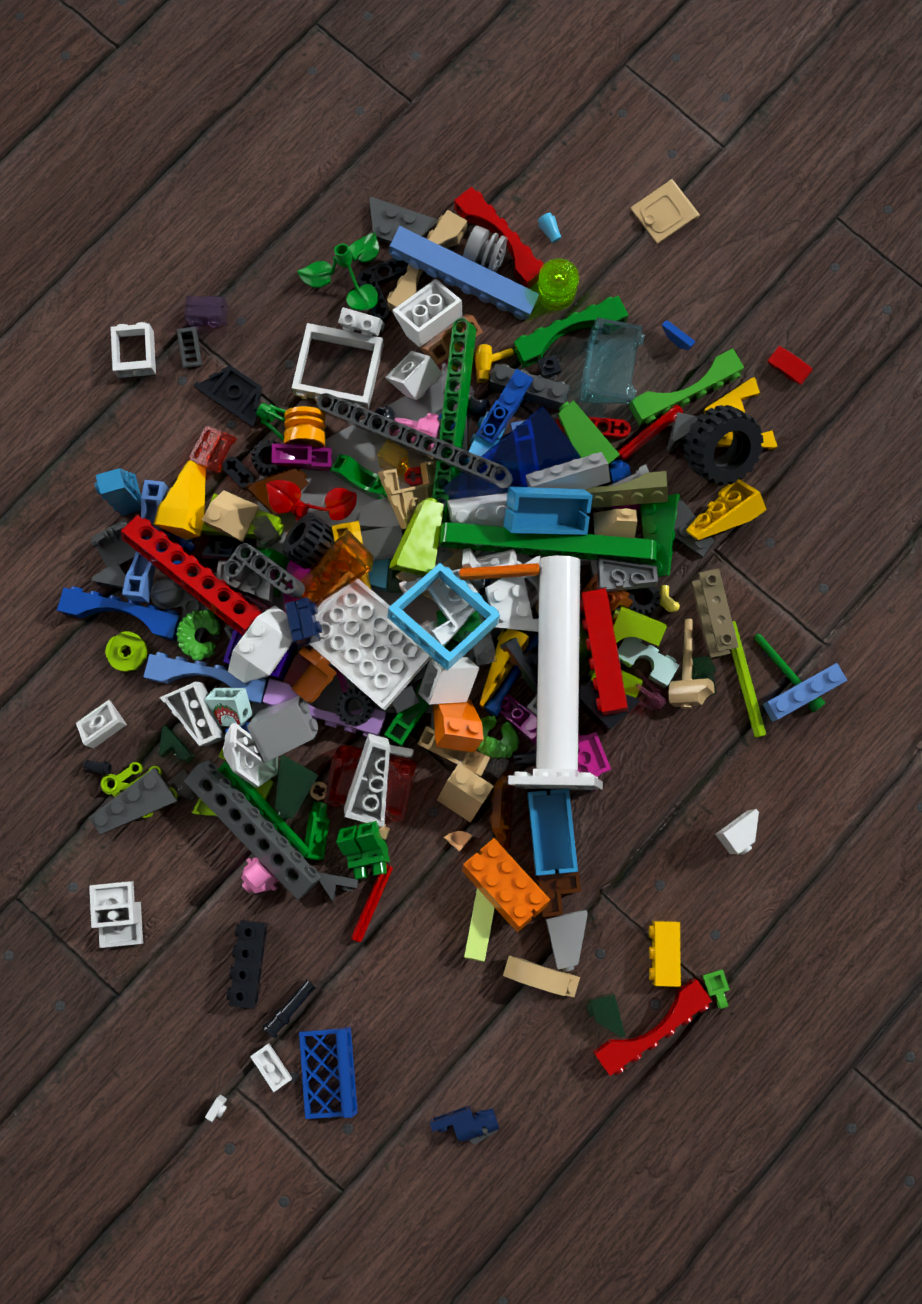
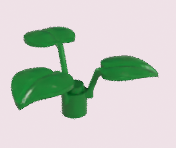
M375 232L358 239L350 246L347 244L337 245L334 248L335 256H333L332 267L325 261H318L297 270L299 277L305 284L313 288H321L331 282L330 275H334L336 263H338L341 267L348 268L356 289L350 291L346 298L350 308L359 311L369 310L375 307L378 302L377 291L372 285L365 284L360 288L358 287L350 266L352 259L354 261L358 259L360 262L366 263L378 256L379 245Z

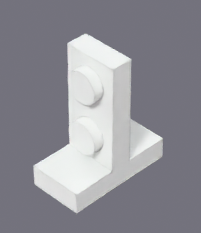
M471 548L463 549V568L516 565L517 554L514 549L476 558ZM485 579L472 580L477 589L485 587Z

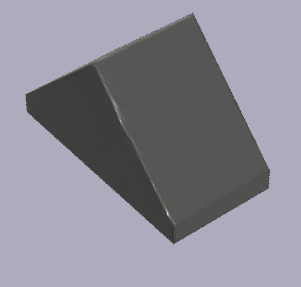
M115 562L94 575L91 581L97 585L123 590L126 572L118 562Z

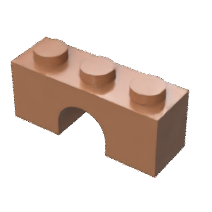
M465 314L461 317L475 326L476 337L483 332L473 315ZM453 323L420 347L423 354L430 356L436 365L449 357ZM467 326L463 328L462 333L466 330Z

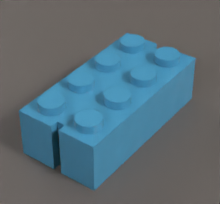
M508 487L506 505L509 509H505L504 527L511 533L587 535L590 517L584 512L590 513L593 495L584 489Z
M569 788L550 790L549 795H547V791L528 792L527 800L535 875L555 874L553 869H557L558 873L578 872Z

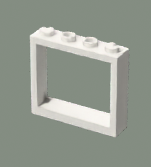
M307 323L292 384L294 395L302 397V399L312 398L317 401L321 394L329 393L369 410L384 346L383 338L376 336L370 338L360 333ZM311 339L373 351L363 396L301 384Z

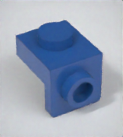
M622 460L614 461L608 466L611 484L631 476L630 466Z

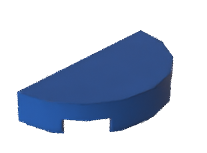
M666 320L662 324L666 336L676 346L683 350H690L694 346L695 341L671 322Z

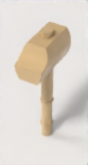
M685 619L682 681H670L669 703L674 707L691 709V706L703 705L706 698L714 694V682L709 678L692 680L693 620Z

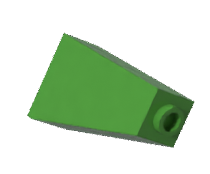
M574 400L570 404L567 401L559 408L558 418L576 459L602 452L609 465L620 455Z

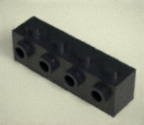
M241 920L240 924L236 925L235 937H238L237 945H234L232 951V958H235L234 966H231L229 978L232 979V985L227 990L229 1006L252 1009L257 1007L268 922Z

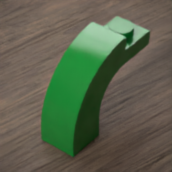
M339 454L330 468L332 473L370 497L378 500L388 497L378 474L366 469L352 457Z

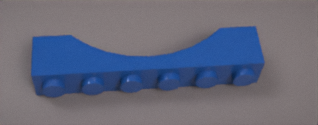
M71 586V589L63 588L57 611L62 614L82 619L99 612H123L143 621L157 637L177 642L176 633L181 618L177 611L167 609L166 612L159 611V607L153 605L143 607L140 606L139 602L130 600L126 603L122 602L121 598L109 595V598H105L99 592L90 591L89 594L83 592V589Z

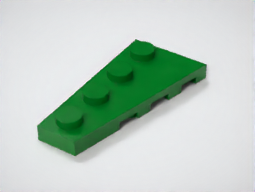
M679 494L668 495V502L640 505L644 539L657 542V561L654 564L647 565L657 566L658 578L670 576L673 554L672 543L675 537L674 527L675 520H677Z

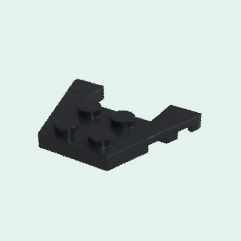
M517 638L509 639L500 645L503 652L507 651L509 653L511 663L517 665L522 671L520 675L534 694L538 693V645L523 654Z

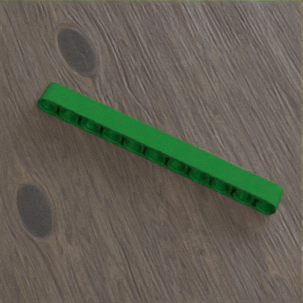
M458 318L452 326L439 436L440 440L449 444L453 443L454 446L463 449L476 338L475 326L465 318ZM467 326L466 330L462 333L463 328ZM462 365L461 370L458 372L457 370L459 366ZM460 384L459 389L455 391L457 385ZM457 404L456 410L453 411V407ZM455 423V428L451 430V426ZM452 451L446 452L444 458H449ZM437 461L432 498L436 499L438 503L446 501V506L443 508L442 521L444 523H451L448 515L447 500L457 499L460 471L452 467L446 470L447 465ZM448 482V487L444 490V484Z
M449 522L441 524L440 546L446 548H471V550L504 552L514 549L516 554L571 556L588 560H598L599 557L639 564H654L657 561V542L650 539L592 534L511 533L505 527Z

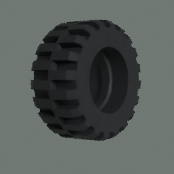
M719 405L715 409L710 408L706 410L704 415L700 414L697 417L698 420L691 424V430L689 433L687 432L685 437L687 443H684V451H686L684 456L689 468L711 484L725 486L728 483L730 485L736 483L738 479L742 480L748 472L751 473L754 469L753 466L755 463H758L760 459L759 454L763 450V446H761L763 435H761L762 429L760 425H758V422L753 417L733 406ZM733 432V440L727 452L721 457L714 459V451L719 440L727 433Z

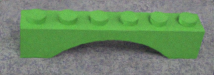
M731 349L717 356L707 374L691 387L671 393L647 391L631 399L629 408L639 426L645 423L649 425L673 406L678 404L681 408L685 407L690 403V400L694 398L700 399L707 395L708 391L712 389L716 391L723 387L724 383L738 380L741 377L744 366L734 349Z

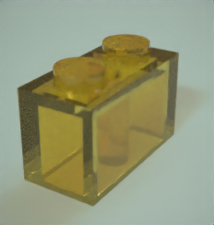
M387 439L377 454L378 464L383 470L396 469L399 479L410 468L408 451Z

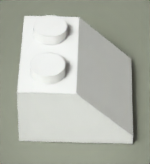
M410 351L385 378L406 397L417 400L424 396L425 391L438 381L442 372L430 356Z
M757 809L747 810L715 834L729 854L743 855L752 849L750 845L755 842L759 812Z

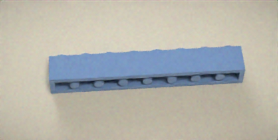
M399 226L389 248V254L394 259L403 260L415 269L420 268L426 271L429 276L438 277L444 280L447 285H455L461 288L464 293L473 294L482 302L492 303L496 305L497 309L508 311L520 320L524 319L527 321L539 296L538 293Z

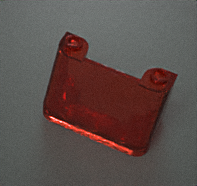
M341 745L337 748L331 762L324 803L332 807H341L345 804L363 751L362 748ZM389 755L385 814L390 820L404 821L417 763L413 760Z

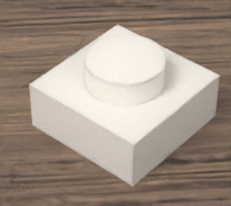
M222 1095L218 1096L205 1118L211 1122L216 1117L221 1118L227 1108L224 1105L227 1098Z

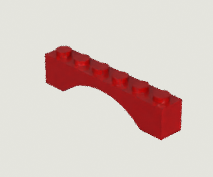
M471 186L454 200V210L463 219L467 220V223L475 224L486 228L492 233L499 234V239L501 236L508 238L506 247L513 260L514 277L522 286L529 289L544 277L545 265L543 262L534 257L530 247L524 245L519 235L508 228L507 222L503 218L500 219L494 207L484 201V197L479 191H475Z
M693 978L676 991L675 999L669 1012L652 1030L631 1039H609L593 1052L608 1074L616 1076L625 1069L624 1065L630 1061L634 1063L642 1057L641 1053L646 1049L649 1051L654 1049L659 1044L658 1041L664 1036L668 1038L676 1032L675 1028L680 1024L682 1026L688 1024L693 1019L691 1016L695 1013H702L709 1008L708 1004L712 1000L698 980Z

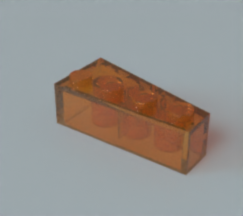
M346 529L327 550L325 555L322 556L320 561L301 580L305 586V592L299 598L306 597L312 603L319 604L370 572L374 555Z

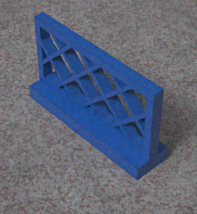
M351 1027L299 1032L305 1119L351 1118L355 1116L358 1110ZM328 1034H336V1044L333 1048L323 1041ZM305 1036H313L318 1041L312 1050L306 1045ZM320 1044L329 1051L323 1060L314 1052ZM331 1054L338 1059V1065L334 1070L325 1063ZM311 1055L320 1063L314 1071L307 1066V1060ZM321 1066H324L331 1073L325 1081L316 1074ZM332 1076L339 1080L340 1087L336 1092L327 1085ZM312 1077L321 1084L316 1093L309 1088V1081ZM323 1087L332 1094L327 1103L318 1096ZM334 1097L341 1103V1111H334L328 1106ZM314 1099L323 1106L319 1113H311L310 1103Z

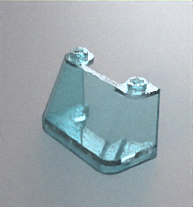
M596 318L589 334L579 402L629 404L631 401H634L636 389H634L632 384L636 350L639 345H643L644 334H642L643 326Z

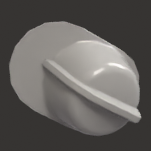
M171 578L160 579L152 586L151 600L156 607L170 609L182 606L184 589Z

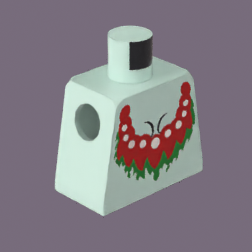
M214 688L204 699L216 721L221 726H230L232 723L244 726L246 721L252 716L245 688Z

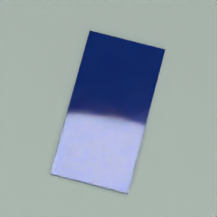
M542 406L481 457L507 468L513 479L508 487H528L527 474L579 459L581 455ZM482 466L480 473L486 472L488 466ZM464 472L458 474L442 487L452 500L508 492V487H497ZM506 473L499 474L497 480H503Z

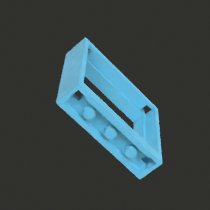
M439 563L388 608L387 618L448 671L498 624L500 614L494 606L488 605L479 593L473 592L465 581L459 580L450 568L444 567ZM438 578L486 618L482 624L451 652L403 611L409 603Z

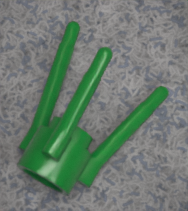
M262 403L257 409L256 416L261 418L260 422L266 425L284 442V436L269 421L272 422L275 418L285 421V418L278 415L277 412L284 414L286 410L272 404L269 406L266 403Z

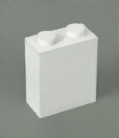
M462 657L447 671L431 658L418 694L428 704L467 702L480 667L468 657Z

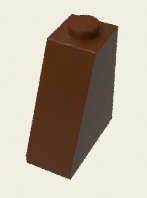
M290 468L250 483L245 488L272 515L277 516L279 513L275 512L269 505L266 483L274 480L290 481L295 483L302 491L309 482L306 480L307 475L301 469Z

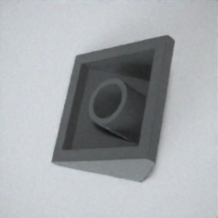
M677 412L670 429L666 448L668 454L684 445V443H687L685 439L686 434L690 432V426L698 420V416Z
M400 525L361 531L366 562L393 558L403 537Z

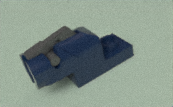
M470 1105L430 1119L432 1132L436 1130L438 1133L450 1129V1125L453 1124L458 1141L469 1140L473 1144L496 1133L499 1129V1124L493 1108L476 1111V1114L473 1115Z

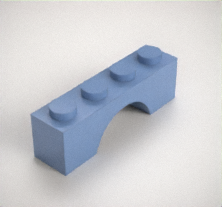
M836 663L762 705L773 722L846 682L847 678Z

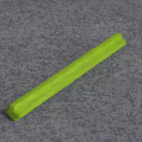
M732 621L739 647L731 649L753 734L754 737L758 738L765 736L766 731L736 622Z

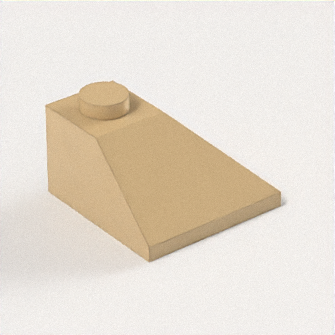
M223 491L210 503L202 521L207 527L243 542L260 506Z
M624 508L593 513L594 535L635 538L637 526L636 510Z

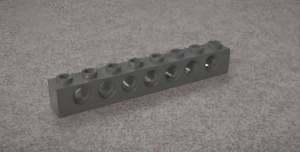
M209 760L202 762L185 779L184 782L297 900L307 894L322 878L317 870L306 862L302 854L296 851L289 844L288 840L278 833L273 824L267 821L260 814V811L249 803L245 795L239 792L232 785L231 781L221 774L215 764Z

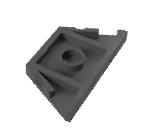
M373 197L369 199L373 232H375L376 238L379 241L391 244L399 226L422 237H425L426 233L433 227H437L438 219Z

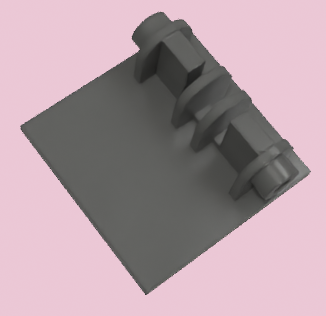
M126 518L91 537V542L97 548L106 567L115 562L121 565L135 556L136 550L124 542L121 536V530L128 524Z

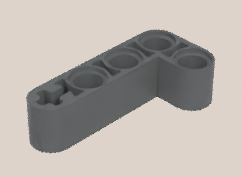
M247 543L240 544L224 566L226 576L237 582L245 581L254 570L292 598H299L305 592V586L300 580ZM265 562V566L261 569L262 563ZM280 573L279 578L275 580L276 575ZM291 583L294 586L293 589L287 586V584Z

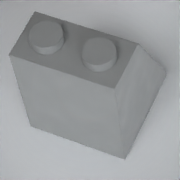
M300 696L258 711L248 724L247 728L264 762H268L314 739L317 734L318 724L315 719H312L308 703Z

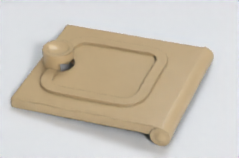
M673 179L630 208L657 244L700 216Z

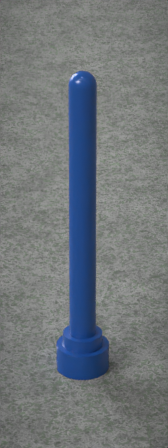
M537 634L534 635L523 654L538 645ZM515 665L495 698L487 701L484 706V710L497 717L500 713L502 700L521 672L517 665Z

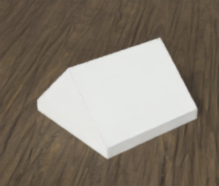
M110 700L76 722L83 744L91 748H95L127 725Z

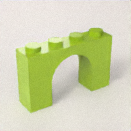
M622 606L619 611L615 610L612 617L616 643L626 637H637L659 646L667 628L664 623ZM590 669L588 676L591 677L590 680L592 681L593 678H596L595 670L591 671ZM622 671L625 693L636 698L643 679Z

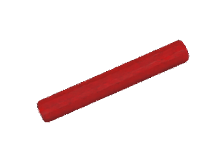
M677 404L618 451L620 458L626 460L670 425L674 421L677 412L683 413L682 408Z
M386 864L387 874L377 876L351 936L352 940L356 942L362 941L393 870L392 866Z

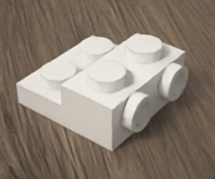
M343 307L338 321L343 326V330L354 332V329L362 331L361 335L370 338L373 335L378 336L380 331L383 332L385 326L384 322L378 317Z

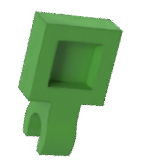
M723 969L702 975L708 996L715 995L718 1008L729 1007L724 994L725 991L729 990Z

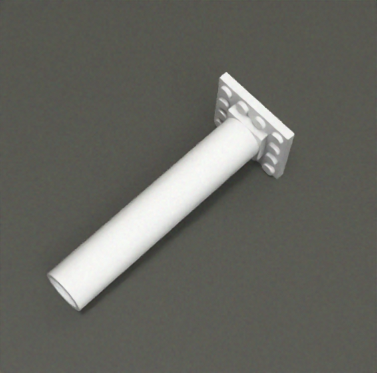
M548 556L540 559L536 769H533V775L527 772H514V776H508V784L521 789L569 788L574 790H603V782L591 773L578 771L580 559L576 557Z

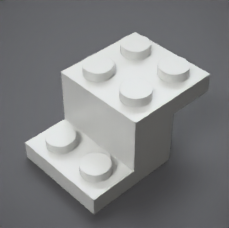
M133 881L89 885L91 928L99 927L100 948L142 944L141 902L134 901Z

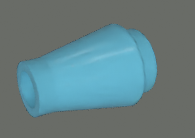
M550 212L538 219L539 228L550 239L551 243H555L562 238L555 216H552Z

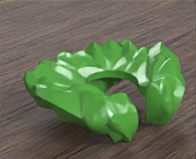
M195 610L192 614L188 613L186 617H183L182 622H179L176 633L177 641L179 642L178 646L182 648L184 654L191 656L193 660H202L205 657L209 658L211 655H214L216 645L213 642L199 643L194 637L195 631L201 627L205 628L210 635L220 634L221 625L219 620L210 610Z
M486 716L481 718L484 740L477 748V751L492 758H510L512 753L517 751L519 747V738L513 725L509 721L502 725V740L500 741L487 736V733L496 725V717Z

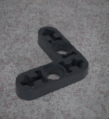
M392 258L367 268L358 274L360 287L367 284L363 279L367 277L370 285L379 294L377 304L370 309L372 316L380 318L383 322L389 319V307L379 285L404 276L409 263ZM402 263L405 268L401 269V267H398V264ZM387 269L389 274L382 277L379 275V271ZM379 304L382 312H384L383 316L378 314L377 306Z

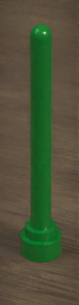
M756 634L754 636L755 641L795 686L802 683L763 636ZM817 697L807 704L809 705L808 708L814 713L826 702L821 697Z

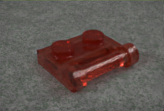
M206 425L188 459L200 466L220 473L222 469L220 466L237 438ZM222 440H225L214 463L211 462L219 444Z

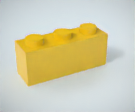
M652 921V925H649V938H652V947H649V959H652V968H649V980L655 986H681L680 922Z

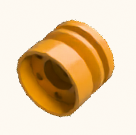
M307 406L293 407L285 411L284 426L286 430L284 432V444H304L325 448V432L323 431L326 427L325 412Z

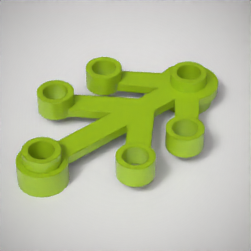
M133 762L129 768L118 775L109 774L104 776L101 780V789L106 794H112L115 798L121 793L120 790H126L141 778H137L130 784L123 782L132 774H140L143 770L142 765L138 762ZM134 765L139 766V770L137 772L133 771ZM152 766L149 769L150 771L157 768L159 774L162 775V769L158 766ZM110 781H114L115 783L113 788L109 787ZM169 787L178 800V791ZM153 812L149 813L147 816H144L143 818H150L153 815Z

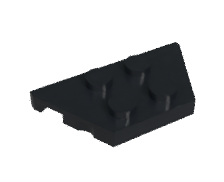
M231 365L223 368L218 373L209 375L208 379L193 384L196 390L253 429L255 428L257 421L256 412L262 394V387Z

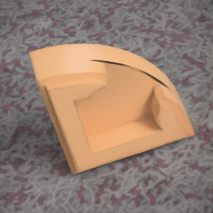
M455 831L449 833L444 838L460 851L471 839L472 835L464 831Z

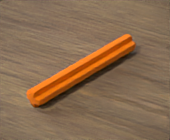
M538 563L461 568L459 576L460 580L536 576L540 574V567Z

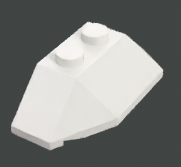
M273 606L256 617L233 649L228 669L229 673L243 683L270 676L293 643L287 614L284 611Z
M232 723L225 735L224 757L235 774L254 787H259L278 774V757L264 762L252 736L236 723Z

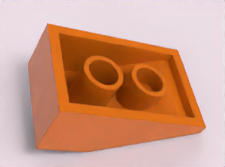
M468 699L467 702L433 704L436 747L475 752L484 739L482 722L472 701Z

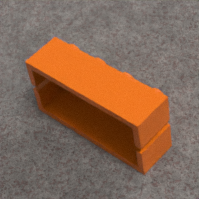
M495 838L480 849L479 854H474L463 864L462 872L517 933L531 921L532 917H536L545 909L550 902L549 897Z

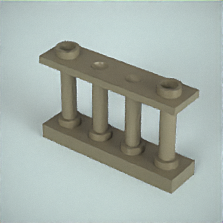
M714 569L700 572V580L692 581L691 586L709 659L730 654V649L738 648L739 646L720 570Z

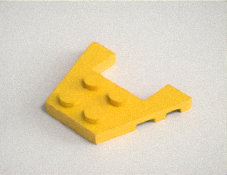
M755 377L705 408L704 414L706 410L710 408L715 409L719 405L733 406L745 412L741 400L760 394ZM773 431L761 433L763 435V443H761L763 448L774 450L778 447ZM733 432L724 435L716 447L729 448L733 440Z

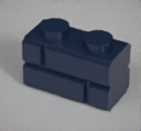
M305 597L297 601L285 603L293 643L300 647L320 641L322 627L320 622L316 621L315 615L318 614V609L315 602L312 603Z

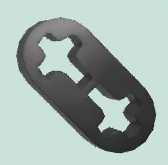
M228 457L224 460V471L241 489L247 490L245 488L246 485L255 482L251 472L237 458ZM230 463L232 465L235 464V467L238 471L235 472L233 469H229L228 465ZM242 474L245 478H248L249 483L243 482L240 475Z

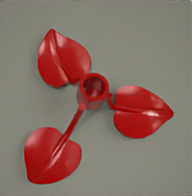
M274 480L266 483L268 501L271 508L277 513H287L290 511L296 516L295 519L297 521L308 513L309 508L328 511V515L332 520H343L352 513L357 502L355 492L345 488H334L325 497V505L327 507L314 506L309 503L305 504L300 500L301 490L293 482Z

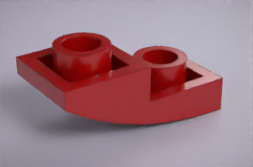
M781 346L768 359L769 365L783 372L785 377L799 385L805 381L813 370L808 364Z

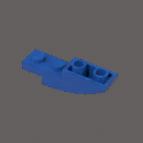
M516 368L499 399L495 401L477 431V436L491 444L496 442L523 401L524 395L533 382L531 376Z

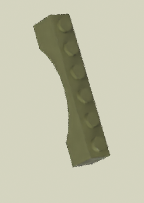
M666 471L645 473L636 479L618 485L585 489L593 495L591 508L668 502Z

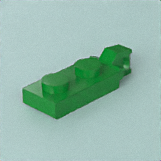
M313 802L305 838V845L311 851L304 858L324 859L330 822L326 814L327 803Z

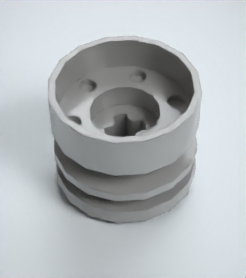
M476 225L467 241L463 257L477 264L481 262V266L496 273L503 262L508 238L501 236L498 241L499 234L494 233L491 239L488 240L489 230Z

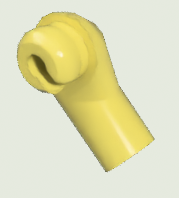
M659 586V594H661L659 604L668 612H677L680 605L669 597V586Z

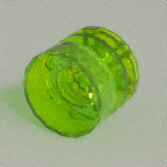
M557 258L548 261L540 269L537 293L539 294L538 299L543 306L551 310H562L573 303L579 282L578 270L574 264L566 259Z

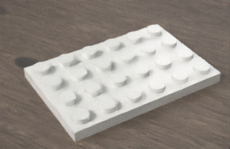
M349 572L317 608L318 614L315 617L322 627V633H320L321 640L309 644L385 711L432 657L387 618L390 605Z

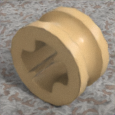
M315 782L310 788V794L316 800H323L328 796L329 788L323 782ZM318 785L321 788H325V793L322 792L324 795L321 797L314 793V789L317 790L316 786Z

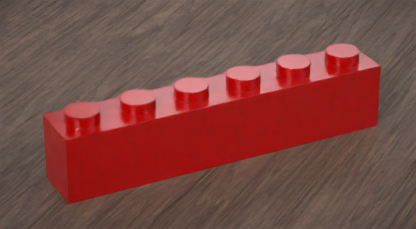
M603 588L583 592L582 599L580 600L581 612L585 611L586 619H582L584 631L589 633L586 644L588 651L591 650L593 658H589L591 671L595 670L596 678H593L594 689L599 691L600 698H596L598 711L602 710L604 716L627 712L629 710L607 590Z

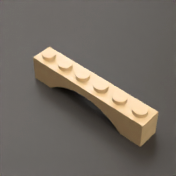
M447 210L444 215L439 217L437 227L434 231L431 230L427 239L446 249L456 246L467 231V220ZM408 265L406 274L401 276L397 282V288L394 292L391 291L387 297L390 311L393 312V309L417 293L418 282L423 272L422 269H415Z

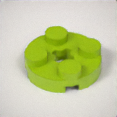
M125 631L115 637L113 636L108 641L105 654L111 666L122 672L136 671L146 660L147 645L137 634ZM130 647L131 654L124 657L122 649Z

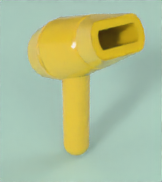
M478 345L475 352L477 383H486L489 379L491 363L513 356L514 350L510 348L492 354V347L490 345Z

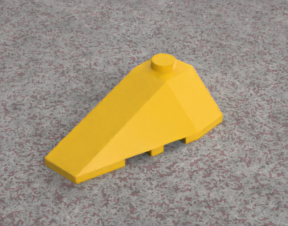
M191 460L187 461L178 475L177 481L168 490V495L164 501L160 502L153 525L185 540L200 536L205 511L206 468Z
M739 479L736 483L728 484L718 493L719 497L707 505V511L699 514L690 524L686 532L695 539L700 540L752 521L767 510L761 493Z
M507 629V631L503 630L498 636L497 640L499 642L480 701L481 708L484 709L487 701H490L514 667L510 661L511 656L507 651L503 652L500 645L516 637L522 652H524L529 645L528 635L514 629Z

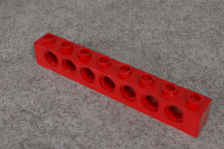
M137 515L121 530L124 542L242 636L256 617L262 614L260 609L254 604H249L241 593L234 592L226 581L215 577L211 569L208 567L204 568L193 555L185 553L178 543L170 541L163 531L156 530L148 519H143ZM145 536L151 537L148 540L142 539ZM161 548L166 549L165 552H159L157 550ZM174 561H181L182 563H181V564H174V563H172V562H174ZM189 573H196L197 576H195V577H190L188 574H189ZM211 585L213 588L205 589L204 586ZM225 597L228 601L222 602L219 598ZM239 609L244 613L236 614L234 611Z

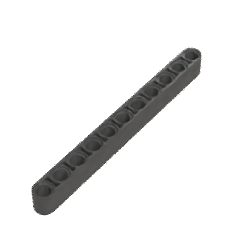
M323 393L317 399V406L331 417L497 487L507 488L512 483L511 473L500 464L329 393ZM331 401V405L326 408V404ZM348 408L347 413L342 415L344 409ZM365 415L364 420L359 422L360 417ZM382 422V426L376 429V425ZM399 429L398 435L393 436V432ZM417 436L416 441L410 444L411 438ZM434 443V448L427 451V447ZM452 451L449 458H444L446 452ZM466 458H470L469 463L465 466H462L463 460ZM487 465L486 472L480 473V468ZM506 473L503 480H497L499 474Z

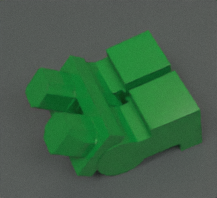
M377 821L360 824L359 829L355 825L339 830L336 843L342 854L346 855L348 868L353 869L356 879L368 878L367 867L372 866L374 876L387 874L386 863L390 862L388 847L380 835Z

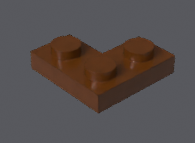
M579 871L538 875L539 888L550 899L548 906L542 910V917L563 915L561 894L581 892Z

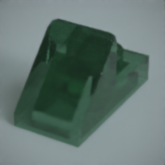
M711 657L692 658L693 680L709 678L714 682V694L710 696L716 695L714 679L716 669Z
M166 725L163 726L159 757L164 758L175 749L173 753L180 761L190 762L194 759V755L173 730Z

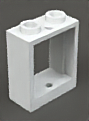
M139 322L136 325L118 324L111 327L112 365L115 375L118 378L156 375L154 331L150 324ZM145 335L146 361L120 363L119 337Z

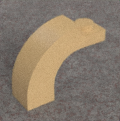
M427 726L417 743L456 764L460 763L480 776L490 757L478 751L467 752L436 747L435 730Z
M510 955L503 976L520 983L570 997H575L580 979L579 976L550 969Z

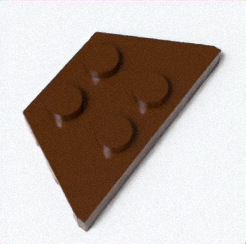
M513 770L504 771L494 785V791L491 792L490 796L491 803H493V812L490 813L489 817L490 824H492V830L499 844L504 849H510L513 786L508 784V776H514Z

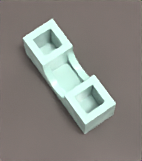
M624 638L618 648L620 663L631 668L637 659L643 658L648 660L651 664V673L648 679L666 688L679 667L676 660L669 655H661L658 653L659 650L652 645L646 646L642 644L640 638Z

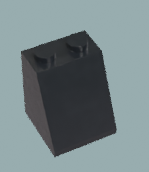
M590 680L587 684L582 682L579 685V706L605 733H608L640 702L637 698L626 694L629 711L604 716L602 710L598 711L596 698L600 697L599 691L594 689L593 681Z

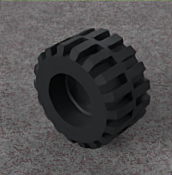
M314 514L304 515L289 530L282 547L283 555L303 569L314 566L330 547L333 539L332 527Z

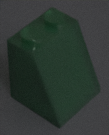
M284 755L280 757L275 809L278 810L277 815L288 820L289 817L294 818L318 775Z

